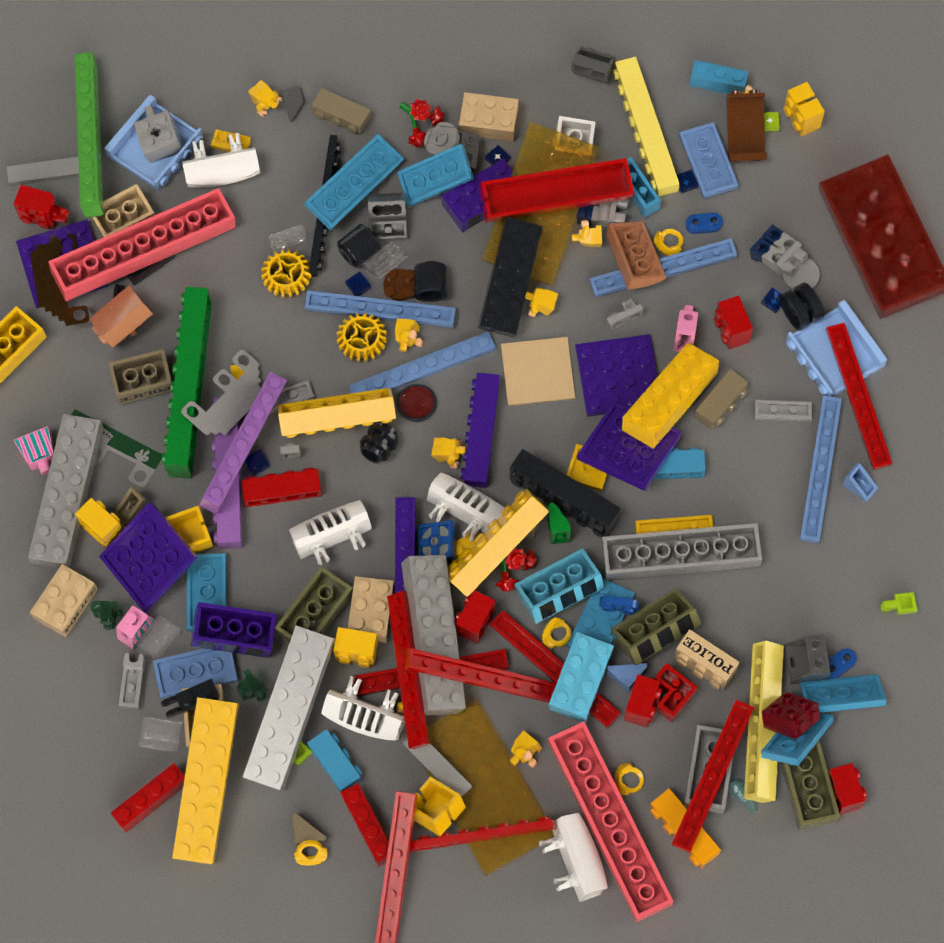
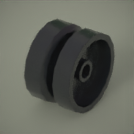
M805 282L795 286L794 292L788 290L779 297L780 305L786 318L798 331L807 328L810 322L816 323L824 318V310L818 296L810 285Z

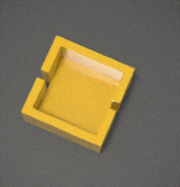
M808 82L789 89L783 107L785 115L793 120L792 126L796 132H799L801 137L821 128L825 112L817 98L806 102V100L815 97Z
M90 498L75 513V516L80 526L103 547L107 548L122 532L121 528L123 526L119 522L120 519L111 512L109 514L105 510L106 507L99 500L95 502Z
M199 506L165 517L194 553L213 547Z
M338 627L333 649L336 660L346 665H349L350 662L357 663L358 666L363 668L375 666L379 646L376 633Z
M430 776L419 789L426 803L425 805L417 792L415 793L417 794L414 821L436 835L441 836L452 824L450 820H455L466 807L459 793Z

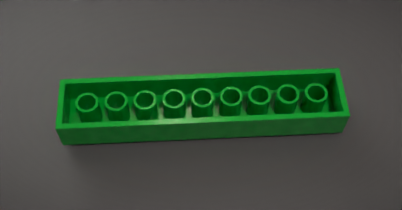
M185 287V293L181 295L183 311L179 312L181 328L177 329L179 346H175V357H177V363L173 364L175 380L171 381L170 390L173 392L172 399H169L168 409L171 410L170 417H167L166 428H169L168 435L164 437V446L167 447L166 453L162 454L164 470L167 471L169 477L192 479L198 428L182 414L181 410L190 401H194L199 406L201 404L212 300L208 288ZM190 406L187 408V414L190 417L198 416L199 412L196 407Z

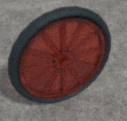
M412 384L402 389L396 403L399 413L405 419L419 422L428 419L434 413L437 401L435 394L430 388L422 384Z

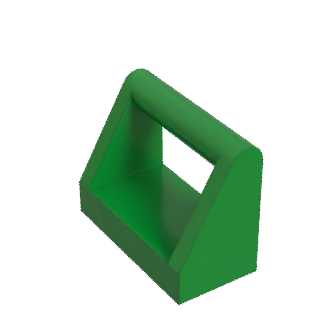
M550 503L548 505L550 543H570V523L554 503Z

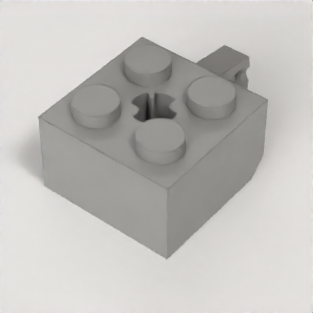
M152 105L145 107L147 118L135 122L134 126L143 154L152 163L179 152L183 145L175 121L169 111L165 110L156 114Z

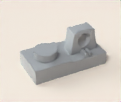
M632 299L622 302L623 311L620 313L614 312L606 319L608 331H613L642 317L643 307L641 304L636 305Z

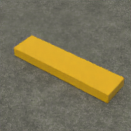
M712 515L635 521L636 534L713 527Z

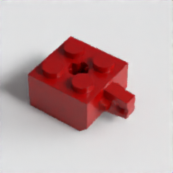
M20 185L13 205L22 222L38 224V226L44 229H48V227L55 229L57 222L67 223L70 212L57 206L52 193Z

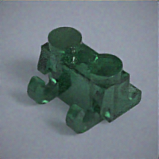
M94 601L90 606L95 618H100V623L103 624V629L105 630L115 629L116 618L123 615V611L119 609L117 601Z
M249 669L245 670V679L236 686L238 694L243 701L257 697L258 702L263 701L266 698L263 685L257 677L253 676Z

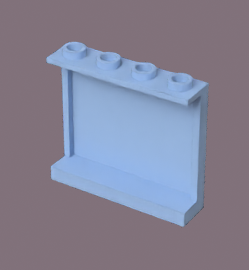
M149 95L104 149L107 157L159 191L161 187L167 185L172 174L178 172L182 162L191 156L193 150L192 142L195 141L197 146L200 145L199 140H203V133L201 128L196 130L170 113L175 121L183 148L175 154L150 163L143 154L134 123L147 118L145 107L152 105L156 114L166 109L157 104L156 98Z
M845 300L838 303L836 309L824 315V318L818 322L810 323L807 328L793 334L789 332L786 339L788 348L791 351L794 350L798 362L806 367L808 376L812 381L815 380L818 384L819 392L825 396L834 397L846 390L825 330L826 327L845 322L863 378L885 367L887 362L883 352Z

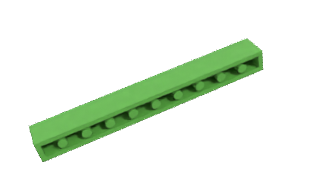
M93 52L75 54L80 207L85 218L104 215L98 68Z

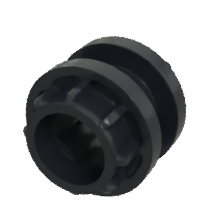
M380 422L379 424L371 425L367 431L368 435H364L360 440L361 454L373 463L387 461L391 456V451L395 450L398 446L396 430L390 425Z

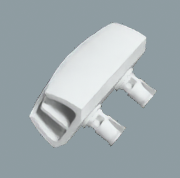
M236 133V143L232 135H228L231 147L229 153L206 156L203 140H199V150L195 141L192 142L195 158L182 162L188 187L202 188L227 185L260 174L255 148L242 149L239 133Z
M440 473L433 480L428 491L427 501L435 505L429 517L433 519L437 515L436 522H439L444 513L447 512L467 523L468 527L462 535L466 538L471 533L469 541L474 539L478 531L485 533L489 529L488 525L494 519L497 520L502 515L501 512L504 509L502 505L490 497L444 473Z
M361 500L317 515L292 527L289 531L300 559L315 555L317 563L322 565L321 557L327 563L330 560L325 550L342 542L351 540L353 548L358 550V541L363 548L365 542L361 535L371 531L372 527L365 507Z
M350 676L345 692L329 690L321 713L325 717L347 729L366 736L384 740H399L405 725L404 715L398 714L393 710L399 695L398 692H395L391 698L392 690L387 689L383 704L379 707L357 699L356 695L362 679H357L354 685V676Z
M579 813L560 817L555 820L556 830H552L555 837L539 842L540 846L549 845L542 850V853L559 848L569 873L567 876L554 879V884L564 883L557 887L556 890L561 891L573 886L580 902L601 895L602 890L608 888L606 876L597 848L584 820Z

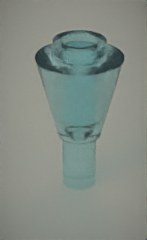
M743 779L732 781L728 786V793L744 804L751 814L757 810L751 800L744 799L745 784Z

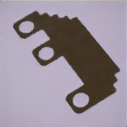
M68 234L67 238L73 240L72 248L75 250L77 248L76 237L74 234ZM57 236L50 237L48 244L40 243V245L35 246L36 251L30 252L38 307H45L46 312L51 311L52 316H58L59 321H65L66 326L86 323L89 321L88 308L86 306L68 308V302L65 301L50 271L48 261L59 257L63 247L61 245L62 239H59ZM76 310H83L85 318L76 320L73 314Z

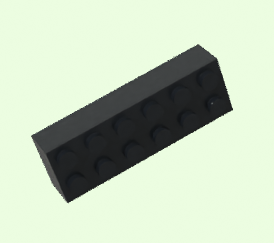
M510 217L504 219L478 329L513 338L516 336L543 226Z
M522 449L511 464L510 480L513 485L518 488L528 489L536 498L538 496L543 499L547 506L550 503H554L564 516L568 518L571 516L580 526L589 527L598 537L609 536L619 522L620 507L526 450Z

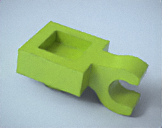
M914 592L895 594L893 596L894 600L882 601V604H880L881 612L896 610L897 615L916 613L918 611Z

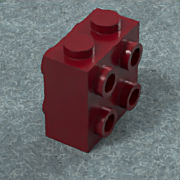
M785 692L762 711L763 726L765 729L797 739L820 720L818 703Z

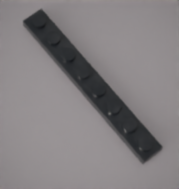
M330 135L322 186L334 175V170L338 169V159H336L337 153L340 154L341 143L338 142L337 135ZM318 218L316 220L309 264V273L313 277H318V270H322L323 260L320 258L321 254L325 252L323 238L327 237L328 228Z

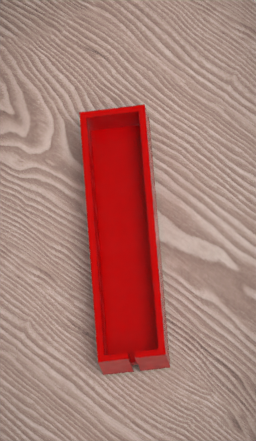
M627 158L483 181L478 186L481 203H484L482 209L485 223L504 220L506 217L518 218L631 199L634 195Z

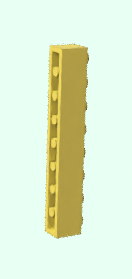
M632 57L615 62V68L612 70L614 80H618V92L620 96L623 95L624 110L629 112L630 117H628L630 127H634V139L640 145L639 154L641 159L645 160V172L651 177L650 185L658 197L678 192L679 181L637 58Z
M766 640L754 643L752 649L749 705L754 707V710L748 721L744 799L760 803L776 801L778 761L762 758L761 750L776 732L764 728L762 711L782 695L784 646Z

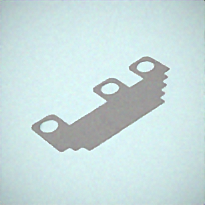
M240 350L232 359L245 372L238 380L224 369L220 370L213 377V381L225 393L206 412L194 401L188 402L181 410L182 414L205 435H208L210 432L214 435H217L219 432L226 435L250 410L261 389L258 385L261 382V379L258 378L260 363L245 350ZM240 355L247 356L249 364L246 366L239 364L238 357ZM220 375H227L230 378V383L222 385L218 380ZM190 406L196 407L199 412L198 416L190 417L187 414V408Z

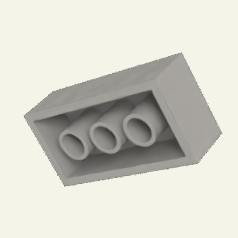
M697 725L684 800L685 808H688L722 729ZM733 757L709 812L723 814L725 811Z

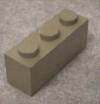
M323 88L320 89L311 105L312 113L315 117L326 119L334 126L344 127L353 134L362 135L371 119L369 108Z
M730 369L696 409L694 417L711 430L716 425L720 427L725 420L724 416L727 412L731 413L737 406V400L739 398L743 399L748 393L747 387L749 382Z

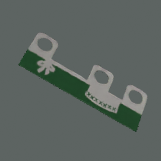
M76 409L71 414L73 416L91 418ZM102 423L104 429L99 445L101 455L99 458H96L95 463H100L109 449L136 463L128 479L140 487L146 486L162 460V454ZM139 470L146 473V479L142 482H137L134 479V474Z

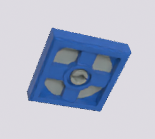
M449 520L418 525L417 556L446 555V560L455 559V521Z

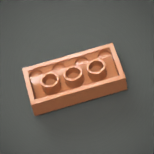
M644 221L612 223L608 225L606 236L628 290L650 286L666 279Z

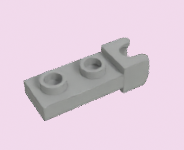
M129 653L124 654L119 708L139 709L146 663L144 654L139 655L137 662H131Z

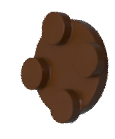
M393 268L386 270V277L383 282L385 296L394 300L411 298L414 295V271L411 269L395 270Z

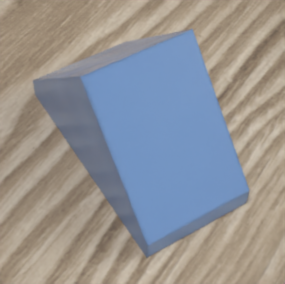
M859 462L847 474L843 483L844 487L866 502L878 489V486Z
M647 663L607 666V675L629 692L634 686L637 674L643 676L646 673Z

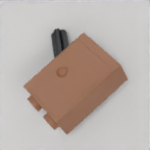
M116 284L113 299L89 320L93 324L91 328L98 335L104 345L108 343L113 348L120 341L125 340L127 335L135 336L137 333L135 329L140 327L153 313L130 285L125 288L124 285Z

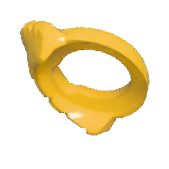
M666 229L663 232L657 231L654 236V244L665 255H674L682 250L683 236L675 229ZM669 234L675 235L679 243L669 247L664 244V237Z
M555 617L546 624L542 633L543 644L550 649H553L555 646H564L571 638V628L561 618ZM559 627L565 628L566 636L560 641L554 640L551 636L552 631Z
M631 762L621 764L617 768L614 781L621 795H629V793H635L642 788L644 783L643 774L638 768L633 767ZM635 773L639 778L638 786L635 788L627 787L622 782L624 774Z
M316 840L301 842L297 846V851L294 852L296 862L306 866L320 864L327 859L328 855L327 848ZM307 846H313L318 849L314 856H306L302 853V850Z

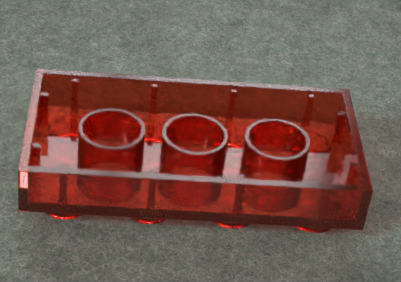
M889 154L819 183V192L880 319L944 293V267Z

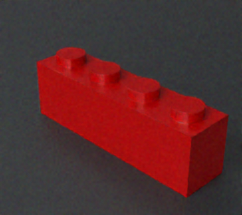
M305 468L299 472L290 470L279 475L270 473L266 474L265 477L259 478L250 476L245 480H241L246 508L322 497L318 469Z
M173 763L110 814L126 833L183 788L184 774Z
M357 783L340 792L372 857L377 866L380 867L386 864L389 841Z

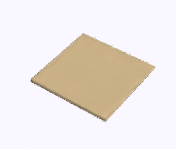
M568 337L501 344L508 406L575 399Z

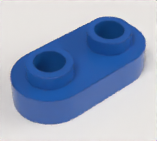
M718 213L693 214L687 218L685 227L691 234L714 233L722 228L723 219ZM715 219L717 222L712 223L710 220Z
M601 596L599 606L607 612L619 610L624 614L631 615L638 611L639 602L628 598Z
M842 649L828 659L829 667H833L835 671L830 672V678H826V680L839 678L855 665L857 657L853 650ZM848 655L850 660H844L843 656Z

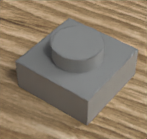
M288 443L280 447L282 460L301 458L299 445Z

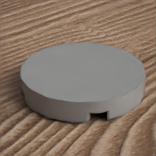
M441 122L428 130L424 145L432 156L459 145V131L452 124Z
M809 258L803 264L795 260L793 264L797 266V270L792 277L783 273L784 284L793 292L794 287L803 282L809 284L813 289L819 282L820 272L818 266Z

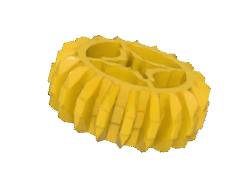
M290 248L287 253H284L283 249H281L280 254L274 251V257L268 255V261H264V267L261 268L263 273L261 278L264 281V286L268 287L269 292L274 291L275 296L281 293L282 298L285 297V294H288L291 298L292 293L298 296V290L304 291V285L309 286V279H311L308 266L309 261L305 260L303 254L299 256L297 250L293 254ZM279 266V270L272 275L273 270ZM283 269H284L285 272H288L289 277H288V275H285V273L283 272ZM301 271L299 278L294 282L293 278Z
M357 312L355 318L350 315L349 321L344 319V325H339L340 331L336 333L338 337L337 344H339V350L343 351V355H349L351 361L356 357L357 362H360L361 358H364V361L367 362V357H371L374 360V354L380 356V349L384 350L385 345L383 343L387 342L385 337L387 331L384 330V324H380V319L374 320L373 314L367 317L365 312L363 316H360ZM354 329L355 333L350 336V339L346 340L349 332ZM359 334L360 336H363V338L365 336V341L364 339L359 338ZM377 335L375 342L370 346L369 341L373 339V336Z

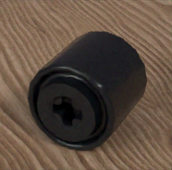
M359 224L337 242L341 256L348 264L355 268L360 267L381 250V246L375 236L363 224Z
M425 261L415 265L414 297L417 300L437 302L447 297V266L437 261Z

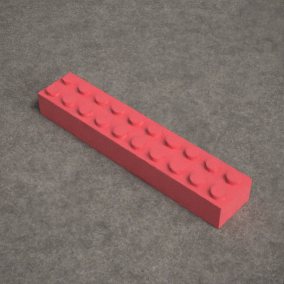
M217 188L48 261L50 271L65 301H68L236 228L235 217L220 189Z
M581 722L549 737L548 745L635 923L671 907L674 901L585 722Z

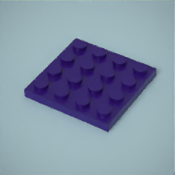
M87 219L16 241L36 309L40 307H38L30 252L36 251L35 246L40 245V243L48 244L50 237L53 236L62 239L61 245L63 247L62 252L59 253L60 256L73 251V240L67 238L68 234L75 235L76 249L94 242ZM105 284L89 292L108 287V284Z
M650 334L575 344L587 417L604 415L613 401L631 408L657 378Z
M613 401L577 454V460L646 491L680 439L681 431L671 428L653 449L622 431L623 416L630 408Z
M148 502L99 556L143 612H148L198 558L152 502Z

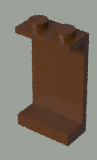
M742 90L731 91V94L726 95L729 162L767 160L763 100L765 93H760V90H749V93L742 94Z

